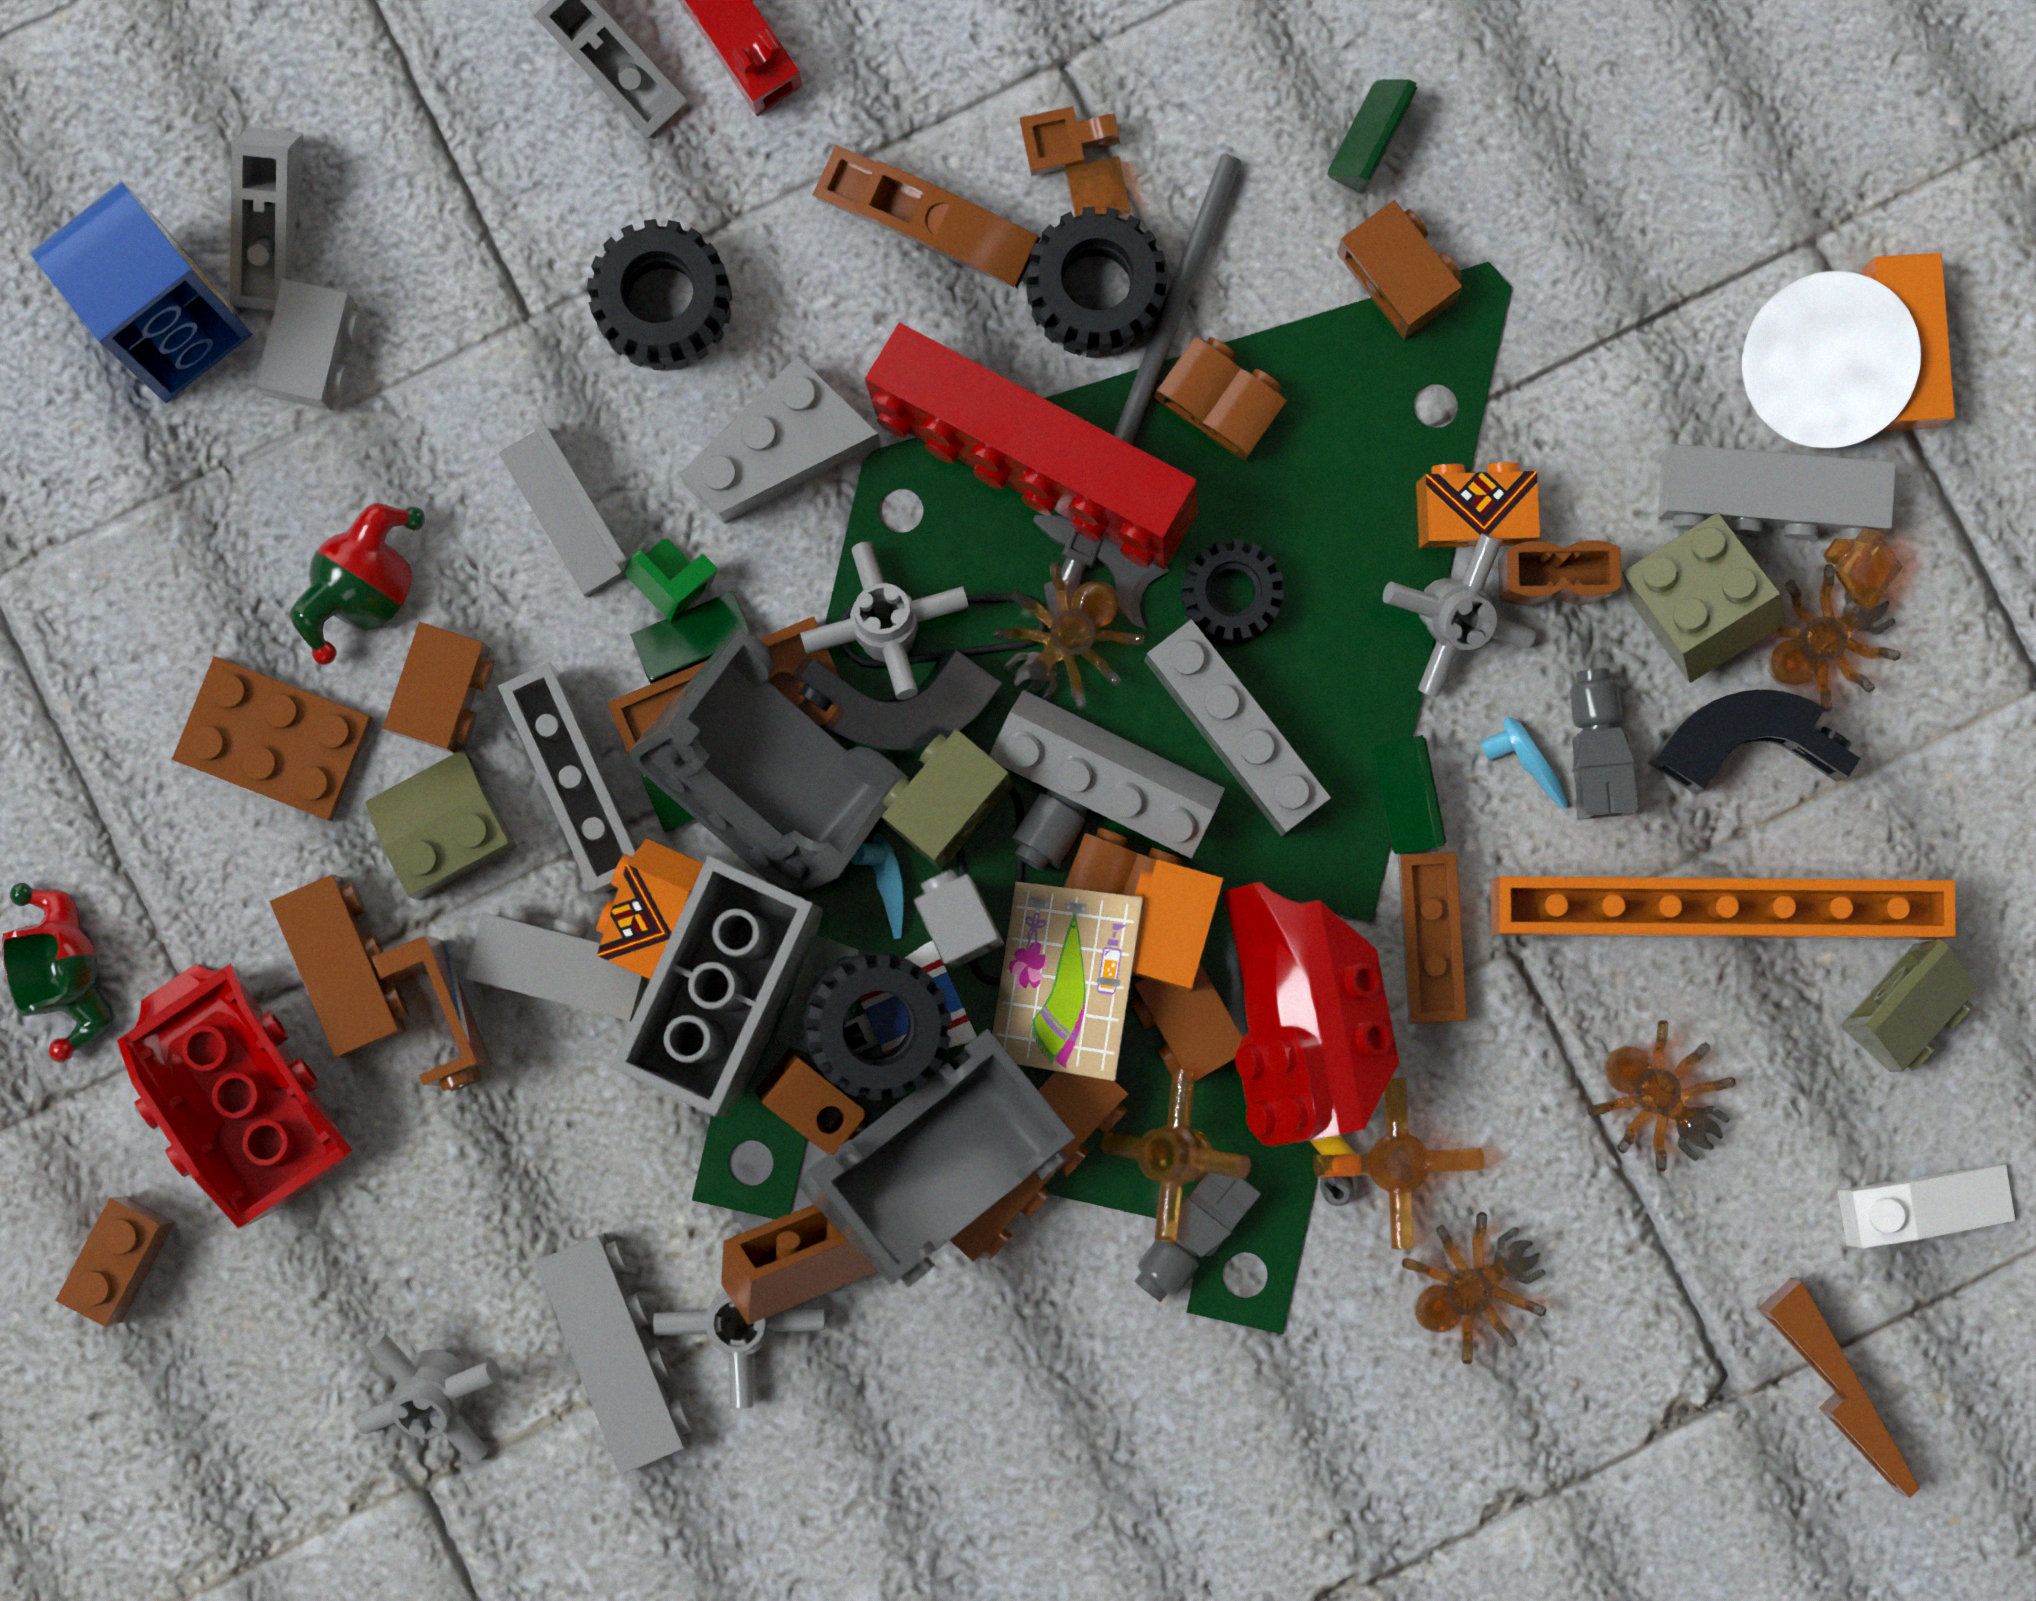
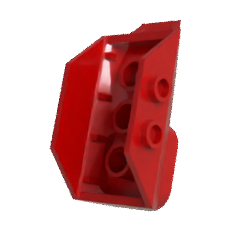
M1262 882L1222 891L1244 981L1245 1008L1249 1033L1244 1035L1239 1043V1048L1235 1055V1063L1238 1073L1242 1078L1247 1104L1246 1120L1250 1131L1264 1145L1275 1146L1365 1130L1399 1065L1377 949L1320 900L1302 904L1274 893Z
M196 963L141 1000L137 1024L134 1029L120 1037L117 1043L130 1081L141 1097L135 1101V1106L145 1122L154 1130L160 1127L171 1145L165 1149L169 1160L183 1177L190 1174L193 1180L239 1229L281 1209L327 1178L349 1158L353 1150L314 1092L320 1086L314 1072L302 1058L294 1061L284 1046L283 1042L289 1039V1035L276 1015L270 1010L263 1014L231 963L220 971L206 969Z

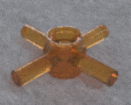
M1173 1068L1167 1125L1147 1132L1143 1138L1108 1132L1103 1136L1101 1142L1104 1154L1138 1160L1139 1167L1147 1178L1160 1181L1154 1239L1158 1241L1177 1242L1183 1185L1199 1180L1207 1173L1244 1179L1248 1176L1251 1168L1250 1159L1247 1156L1212 1150L1210 1141L1202 1132L1190 1129L1196 1074L1194 1070Z
M1398 1077L1391 1078L1384 1092L1386 1135L1376 1141L1369 1153L1315 1155L1313 1170L1315 1178L1371 1176L1381 1189L1389 1192L1391 1249L1414 1248L1411 1191L1417 1189L1427 1179L1429 1173L1482 1171L1484 1169V1153L1482 1148L1426 1150L1419 1139L1409 1134L1407 1078ZM1402 1147L1409 1155L1410 1166L1406 1174L1395 1179L1388 1170V1158L1394 1150Z

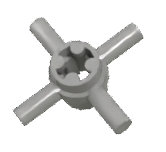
M1481 533L1462 581L1442 578L1432 582L1423 592L1395 582H1389L1383 592L1384 603L1419 614L1423 624L1427 627L1432 637L1437 640L1418 686L1419 691L1433 697L1439 696L1457 650L1480 648L1490 638L1525 649L1530 648L1534 643L1536 637L1535 629L1497 616L1492 601L1486 592L1483 591L1501 546V540ZM1457 611V619L1452 622V618Z
M861 542L851 549L863 591L854 602L850 619L801 632L803 646L806 654L857 640L866 654L875 660L886 662L896 698L899 700L909 699L918 693L907 653L912 649L915 641V635L919 627L918 622L969 608L963 586L912 600L909 595L896 585L884 582L873 544L871 542ZM891 616L894 626L881 629L880 621L889 619Z
M736 1235L726 1236V1239H729V1238L734 1237V1236H736ZM726 1291L713 1299L707 1311L654 1313V1336L707 1334L716 1348L729 1354L730 1408L753 1407L752 1353L765 1345L772 1332L825 1330L824 1307L788 1308L755 1322L747 1330L746 1337H736L735 1329L731 1326H724L723 1322L724 1315H729L735 1310V1304Z
M381 1330L372 1335L367 1341L366 1346L398 1382L392 1393V1400L356 1415L355 1421L358 1430L362 1434H368L396 1423L405 1433L418 1438H433L444 1433L471 1464H475L483 1459L488 1452L487 1446L458 1415L464 1395L499 1382L501 1371L498 1364L490 1360L466 1370L462 1362L454 1355L436 1349L421 1351L411 1362L385 1331Z

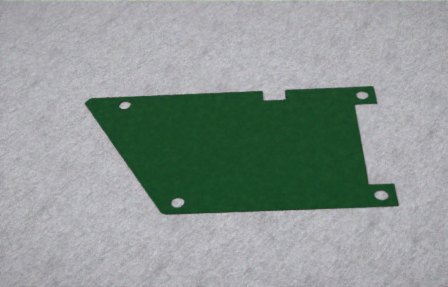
M1489 261L1459 270L1462 275V279L1459 282L1463 287L1457 302L1405 340L1373 299L1367 298L1224 342L1236 354V358L1233 361L1235 364L1250 374L1255 369H1259L1274 378L1282 386L1279 394L1287 400L1245 461L1212 440L1199 428L1176 415L1154 397L1157 389L1181 356L1165 361L1133 446L1197 480L1198 515L1167 566L1170 572L1159 576L1149 583L1142 594L1140 609L1147 630L1133 626L1114 605L1116 593L1114 577L1107 566L1097 559L1092 569L1086 567L1079 585L1085 602L1050 629L1044 584L1058 579L1065 559L1060 557L1064 547L1053 543L1033 522L1035 515L1044 514L1037 512L1024 503L1022 500L1023 494L1006 485L999 490L985 484L973 474L975 468L958 459L953 464L940 460L925 448L926 442L917 437L873 451L863 461L825 625L839 622L845 610L856 601L858 595L863 591L851 551L853 546L861 542H871L873 544L884 582L896 585L909 596L933 595L963 586L966 595H1029L1039 601L1045 609L1047 616L1046 631L1038 642L1033 646L1023 649L965 656L999 680L1001 685L983 710L969 724L959 730L964 736L989 756L1010 710L1022 691L1025 690L1225 788L1216 811L1192 859L1089 809L1084 817L1087 824L1060 867L1057 869L1047 865L1045 870L1041 872L1024 863V883L1064 887L1083 835L1087 833L1096 836L1098 828L1115 832L1130 839L1127 849L1148 857L1151 848H1155L1183 860L1181 866L1223 878L1200 963L1242 1037L1249 1033L1245 1008L1244 981L1222 891L1262 882L1271 891L1288 900L1301 904L1320 900L1335 914L1373 922L1390 845V836L1373 749L1380 744L1413 737L1423 692L1418 690V686L1430 660L1434 638L1419 618V614L1384 603L1383 592L1389 582H1395L1423 592L1432 582L1448 578L1454 547L1419 549L1416 482L1425 474H1431L1432 466L1441 464L1465 465V473H1471L1511 286ZM1138 369L1051 395L1044 399L1113 435ZM1441 385L1448 388L1454 394L1457 401V412L1449 424L1434 428L1423 424L1417 418L1414 412V399L1417 393L1426 386ZM898 489L913 492L920 499L923 506V516L920 523L914 529L902 533L888 529L882 523L879 516V506L882 499L891 491ZM1053 511L1051 515H1056L1059 513ZM1234 539L1244 540L1243 544L1250 546L1255 543L1262 547V553L1266 556L1271 555L1276 561L1275 567L1277 571H1281L1283 577L1282 590H1284V597L1273 623L1267 630H1264L1257 638L1251 641L1248 639L1241 641L1240 644L1230 645V642L1221 641L1220 644L1211 641L1212 637L1205 633L1204 635L1331 797L1282 837L1144 661L1146 654L1188 622L1184 603L1182 604L1181 601L1182 583L1187 568L1201 550L1205 547L1208 549L1214 546L1215 542L1225 540V543L1233 542ZM1227 571L1221 573L1211 584V598L1214 604L1222 611L1238 613L1247 609L1253 601V585L1240 572ZM1023 602L968 603L969 608L918 622L919 627L915 635V641L907 656L945 651L946 649L954 650L1028 639L1035 634L1038 628V614L1031 605ZM891 616L889 619L880 621L881 629L894 626ZM857 640L848 642L856 654L865 659L875 660L866 654ZM841 645L828 648L839 677L844 682L874 700L896 698L887 667H862L848 658L841 649ZM938 660L910 664L917 687L925 680ZM820 725L827 734L847 751L860 746L869 747L868 745L839 736L827 729L825 725ZM929 745L904 750H883L892 756L896 767L911 782L924 766V763L919 759ZM1003 767L1009 772L1013 786L1021 796L1025 817L1039 793L1046 794L1048 788ZM1009 794L1005 796L964 845L967 874L977 885L1005 944L977 958L978 965L983 973L996 978L1001 977L1016 883V844L1011 840L1016 831V809L1014 801ZM882 816L863 842L872 843L874 835L879 833L893 848L899 861L904 884V919L902 936L899 939H893L885 905L877 888L876 875L871 865L853 864L850 860L838 878L802 895H796L823 909L816 937L742 1097L728 1116L711 1115L692 1201L775 1220L790 1214L806 1140L808 1139L762 1104L754 1091L789 1048L820 1071L805 1046L803 1039L805 1033L804 1027L801 1024L802 1011H806L807 1001L805 998L809 988H815L819 981L817 976L825 968L829 971L837 964L835 960L845 955L853 957L859 955L858 951L872 950L878 953L888 951L905 958L924 944L933 941L914 899L925 894L921 884L942 873L953 870L959 877L957 855L941 872L892 831ZM969 962L955 969L944 964L976 1036L978 1037L986 1029L992 1033L1000 986L987 985L980 981L971 971ZM1131 975L1115 1082L1128 1093L1120 1102L1128 1111L1107 1134H1103L1096 1128L1082 1144L1090 1151L1067 1177L1058 1170L1044 1187L1051 1193L1050 1195L1168 1221L1169 1217L1183 1201L1185 1195L1190 1192L1217 1157L1259 1190L1261 1194L1213 1255L1198 1256L1199 1267L1194 1274L1186 1313L1283 1335L1322 1155L1309 1140L1275 1146L1264 1145L1258 1140L1247 1124V1104L1242 1078L1236 1068L1235 1059L1191 1084H1187L1183 1075L1173 1080L1157 1052L1159 1048L1165 1046V1043L1155 1026L1147 1030L1144 1029L1129 1003V1000L1137 996L1132 986L1144 979ZM859 998L847 1010L843 1023L865 1013ZM880 1044L858 1054L865 1057L883 1056L884 1052ZM967 1044L943 1050L940 1055L943 1063L939 1069L965 1051L964 1047ZM1017 1064L1037 1090L1055 1072L1054 1070ZM932 1069L924 1078L929 1080L936 1072ZM912 1086L905 1090L906 1095L895 1099L891 1095L882 1096V1100H869L866 1096L859 1094L857 1097L851 1094L848 1095L867 1111L862 1122L869 1127L917 1088ZM831 1106L825 1107L819 1112L817 1120L823 1125L828 1124L834 1120L837 1111ZM749 1140L764 1144L771 1152L773 1158V1168L769 1177L762 1183L752 1186L738 1182L730 1173L728 1164L732 1150L738 1144ZM1238 1253H1251L1258 1256L1267 1269V1281L1264 1288L1252 1297L1242 1298L1233 1295L1223 1282V1269L1226 1262Z

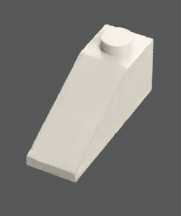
M2006 1165L1837 1190L1846 1245L1851 1247L1868 1248L1914 1241L2016 1221Z

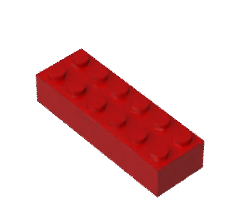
M900 322L865 377L874 413L878 417L877 422L885 430L901 438H905L908 433L926 442L925 448L932 455L944 462L953 464L956 459L975 468L973 474L993 488L1001 490L1006 485L1023 494L1022 500L1024 503L1039 513L1050 516L1055 511L1072 520L1070 525L1075 531L1090 540L1099 542L1103 537L1121 547L1120 553L1138 566L1149 568L1152 563L1165 570L1198 515L1197 480Z

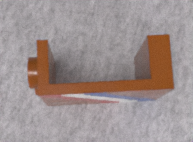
M424 935L372 957L380 979L400 982L428 971L461 1053V1058L420 1074L423 1086H440L442 1092L447 1090L453 1092L482 1080L483 1078L479 1070L492 1065V1061L443 940Z

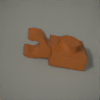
M1074 106L1019 118L1031 176L1085 165L1083 148H1105L1120 144L1115 114H1106L1077 122Z

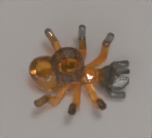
M1052 562L1050 564V572L1058 606V612L1054 617L1040 603L1027 597L1021 591H1015L1012 594L1014 601L1032 611L1051 629L1050 633L1023 627L1011 629L997 628L994 630V637L1005 640L1029 639L1045 643L1044 650H1036L1030 653L1017 652L1003 667L1004 671L1008 672L1018 661L1026 660L1015 674L1014 685L1018 687L1024 680L1032 678L1030 686L1026 691L1035 694L1043 688L1046 681H1049L1048 689L1041 696V699L1045 701L1049 700L1058 687L1055 677L1056 662L1064 659L1072 685L1075 706L1080 710L1085 708L1086 701L1074 655L1081 654L1096 666L1104 678L1113 686H1117L1121 682L1120 677L1100 655L1090 649L1094 641H1116L1122 644L1141 645L1144 643V636L1141 634L1124 633L1119 630H1098V628L1108 625L1118 611L1119 602L1116 590L1105 581L1090 580L1077 588L1072 596L1070 605H1068L1061 566L1058 562Z
M1827 564L1824 567L1823 582L1819 592L1823 617L1816 618L1804 606L1801 591L1794 580L1789 579L1785 582V588L1791 596L1792 610L1807 625L1802 629L1782 626L1772 632L1778 637L1794 639L1780 643L1768 659V672L1771 678L1778 685L1787 688L1803 686L1813 677L1816 669H1818L1816 691L1820 695L1821 706L1825 708L1824 712H1830L1832 709V693L1828 687L1829 665L1836 661L1847 681L1858 684L1868 693L1875 689V685L1865 675L1857 673L1851 667L1843 654L1845 648L1867 659L1884 658L1896 661L1901 656L1899 650L1886 647H1868L1850 637L1851 632H1868L1876 636L1896 623L1895 619L1890 618L1877 627L1872 625L1884 616L1889 606V601L1871 606L1874 599L1881 594L1880 590H1870L1861 594L1856 600H1853V595L1866 584L1863 579L1859 580L1845 592V606L1841 612V618H1835L1831 603V592L1835 581V567L1832 564Z
M1659 1020L1657 1023L1656 1041L1652 1046L1654 1066H1652L1648 1055L1636 1047L1622 1046L1611 1050L1604 1059L1603 1075L1610 1087L1620 1093L1628 1094L1629 1097L1610 1099L1603 1103L1590 1105L1587 1108V1114L1596 1116L1629 1107H1637L1641 1110L1625 1128L1624 1136L1617 1145V1150L1620 1153L1627 1152L1634 1142L1635 1135L1653 1114H1658L1652 1145L1656 1156L1655 1167L1657 1171L1664 1172L1667 1169V1152L1664 1140L1668 1119L1675 1120V1127L1679 1134L1677 1144L1679 1149L1691 1160L1697 1161L1699 1156L1686 1144V1139L1696 1147L1712 1150L1714 1145L1708 1141L1705 1132L1711 1133L1719 1139H1722L1723 1135L1718 1124L1707 1117V1114L1714 1115L1724 1123H1728L1730 1118L1712 1105L1703 1108H1688L1684 1100L1706 1092L1732 1088L1736 1085V1081L1733 1077L1700 1082L1681 1089L1679 1083L1695 1063L1702 1060L1710 1051L1711 1046L1707 1042L1701 1043L1694 1052L1685 1056L1674 1072L1671 1073L1665 1070L1664 1048L1668 1040L1669 1023L1666 1020Z
M1479 1212L1476 1215V1227L1472 1236L1474 1270L1468 1267L1457 1251L1446 1226L1442 1224L1436 1227V1233L1442 1242L1444 1251L1457 1270L1449 1273L1410 1258L1402 1259L1401 1263L1403 1268L1443 1281L1442 1284H1433L1420 1292L1414 1302L1413 1314L1416 1322L1423 1329L1436 1333L1450 1331L1457 1326L1462 1315H1464L1461 1329V1360L1463 1364L1468 1365L1473 1360L1474 1341L1472 1333L1475 1315L1484 1311L1491 1326L1503 1338L1507 1346L1513 1348L1517 1345V1339L1502 1322L1491 1304L1492 1295L1540 1317L1545 1316L1547 1311L1540 1304L1498 1287L1502 1279L1509 1281L1517 1280L1523 1284H1530L1546 1274L1544 1269H1539L1528 1276L1522 1275L1523 1272L1532 1269L1540 1257V1253H1535L1529 1257H1522L1525 1250L1533 1244L1532 1241H1514L1505 1248V1242L1518 1234L1519 1228L1516 1226L1512 1227L1497 1239V1251L1492 1258V1264L1484 1265L1483 1243L1487 1229V1214L1485 1212Z

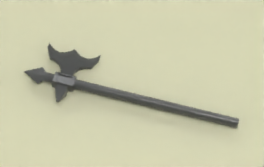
M1221 154L1113 434V436L1132 446L1242 163L1240 159L1232 155ZM1061 514L1050 516L1035 515L1033 522L1053 543L1064 547L1060 557L1065 559L1058 579L1044 584L1050 629L1085 602L1079 585L1086 567L1092 569L1097 559L1107 566L1114 577L1116 587L1114 605L1133 626L1147 630L1140 609L1142 594L1149 583L1159 576L1170 572L1168 567L1163 570L1152 563L1149 568L1138 566L1120 553V546L1103 537L1099 542L1082 536L1071 527L1072 520Z

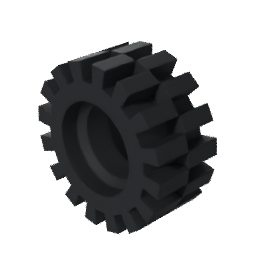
M1234 539L1233 542L1225 543V540L1215 542L1214 546L1208 549L1205 547L1201 550L1187 568L1181 592L1182 604L1184 603L1185 615L1188 621L1191 619L1194 621L1203 634L1205 633L1212 637L1211 641L1220 644L1221 641L1230 642V645L1240 644L1241 641L1248 639L1251 641L1269 628L1280 610L1284 597L1281 571H1277L1275 567L1276 561L1273 557L1262 553V547L1255 543L1250 546L1243 544L1244 540ZM1227 571L1240 572L1251 581L1254 588V598L1247 609L1238 613H1228L1222 611L1214 604L1210 592L1211 584L1221 573Z

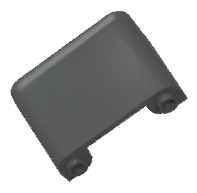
M740 629L726 639L649 726L631 749L630 756L635 766L766 881L793 895H802L839 877L887 809L882 803L884 798L903 777L908 779V777L896 767L892 756L881 748L860 746L847 751L767 680L774 671V663L771 659L769 648L757 637L747 635Z
M988 1029L964 1047L965 1051L950 1063L947 1062L934 1076L927 1080L928 1082L913 1091L854 1139L848 1140L840 1146L834 1156L828 1153L809 1168L798 1183L810 1201L892 1286L902 1279L909 1288L936 1266L929 1256L1031 1174L1036 1172L1043 1180L1069 1159L1062 1149L1075 1136Z

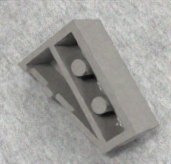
M798 355L679 475L684 485L725 524L786 493V490L816 475L820 476L834 469L833 466L863 451L867 452L879 446L880 440L878 432Z

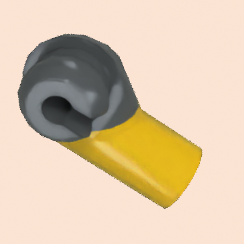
M1341 1134L1309 1140L1323 1156L1320 1190L1325 1200L1334 1206L1348 1204L1357 1189L1360 1166L1358 1155Z

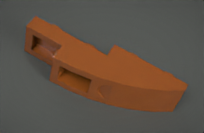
M835 145L813 193V196L819 201L914 241L924 249L1018 289L1030 263V254L1034 244H1038L1041 239L1038 235L953 193L878 160L875 162L838 145Z

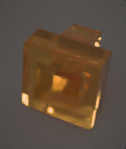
M1864 527L1855 540L1834 539L1823 554L1827 563L1836 565L1833 571L1854 604L1872 610L1903 568L1880 531Z

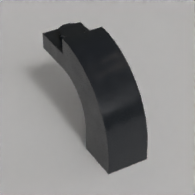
M951 649L944 651L928 676L917 687L918 693L914 697L905 700L897 698L889 700L871 699L858 692L815 660L804 658L792 675V677L804 684L799 694L824 712H827L831 705L837 708L825 725L827 729L854 742L876 748L896 750L927 746L939 734L947 738L955 729L961 730L983 710L1001 685V682L957 650Z
M1748 690L1716 699L1689 714L1666 735L1648 761V764L1695 794L1706 788L1724 759L1733 749L1740 744L1748 742H1768L1779 745L1836 782L1849 777L1861 758L1848 750L1852 744L1838 732L1828 727H1822L1820 731L1814 728V725L1825 710L1821 705L1802 696L1785 691Z

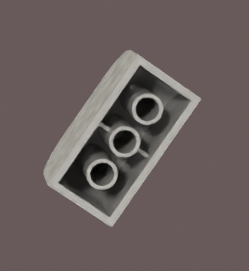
M707 856L610 1068L713 1116H728L746 1090L810 952L821 922L823 909L807 900Z

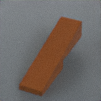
M1790 1278L1758 1310L1835 1392L1819 1409L1897 1493L1911 1498L1920 1489L1918 1483L1804 1283Z

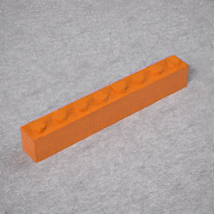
M1499 876L1491 880V936L1940 940L1956 937L1955 880Z

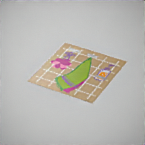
M1023 882L1015 883L992 1035L1016 1064L1115 1081L1142 897Z

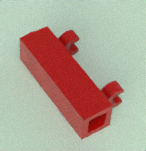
M679 0L756 116L803 87L800 71L752 0Z

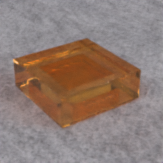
M1119 156L1065 167V177L1074 217L1082 215L1084 207L1095 206V214H1106L1107 207L1118 209V216L1130 214L1131 208Z

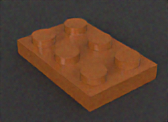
M213 656L171 760L332 822L373 718Z

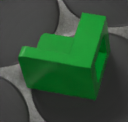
M665 538L646 554L641 550L634 553L630 557L625 575L671 622L710 589L718 568L703 553L691 563L669 539Z

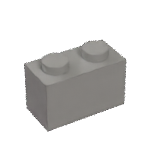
M282 278L256 382V387L262 393L271 398L329 411L332 410L334 397L341 398L347 385L349 370L348 365L343 364L347 344L356 343L361 327L362 315L360 311H356L357 304L347 292Z

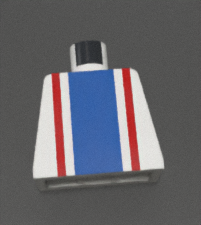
M930 941L905 957V959H909L925 970L934 979L933 981L942 990L947 1000L944 1003L946 1009L951 1013L952 1025H948L947 1035L951 1037L949 1049L969 1044L977 1036L933 941ZM885 991L866 993L859 997L865 1013L843 1023V1035L849 1047L856 1053H861L880 1044L884 1055L897 1048L904 1039L909 1023L908 1011L903 1002L891 993Z

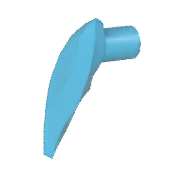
M1507 716L1503 722L1506 730L1480 741L1489 761L1515 750L1522 768L1535 778L1543 791L1561 809L1568 806L1559 780L1520 722Z
M876 833L872 843L863 842L851 858V862L857 865L872 866L876 875L877 888L885 905L893 939H899L902 936L904 919L903 877L893 848L879 833Z

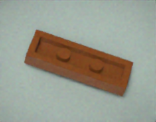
M1456 852L1399 855L1398 868L1408 1024L1467 1021Z

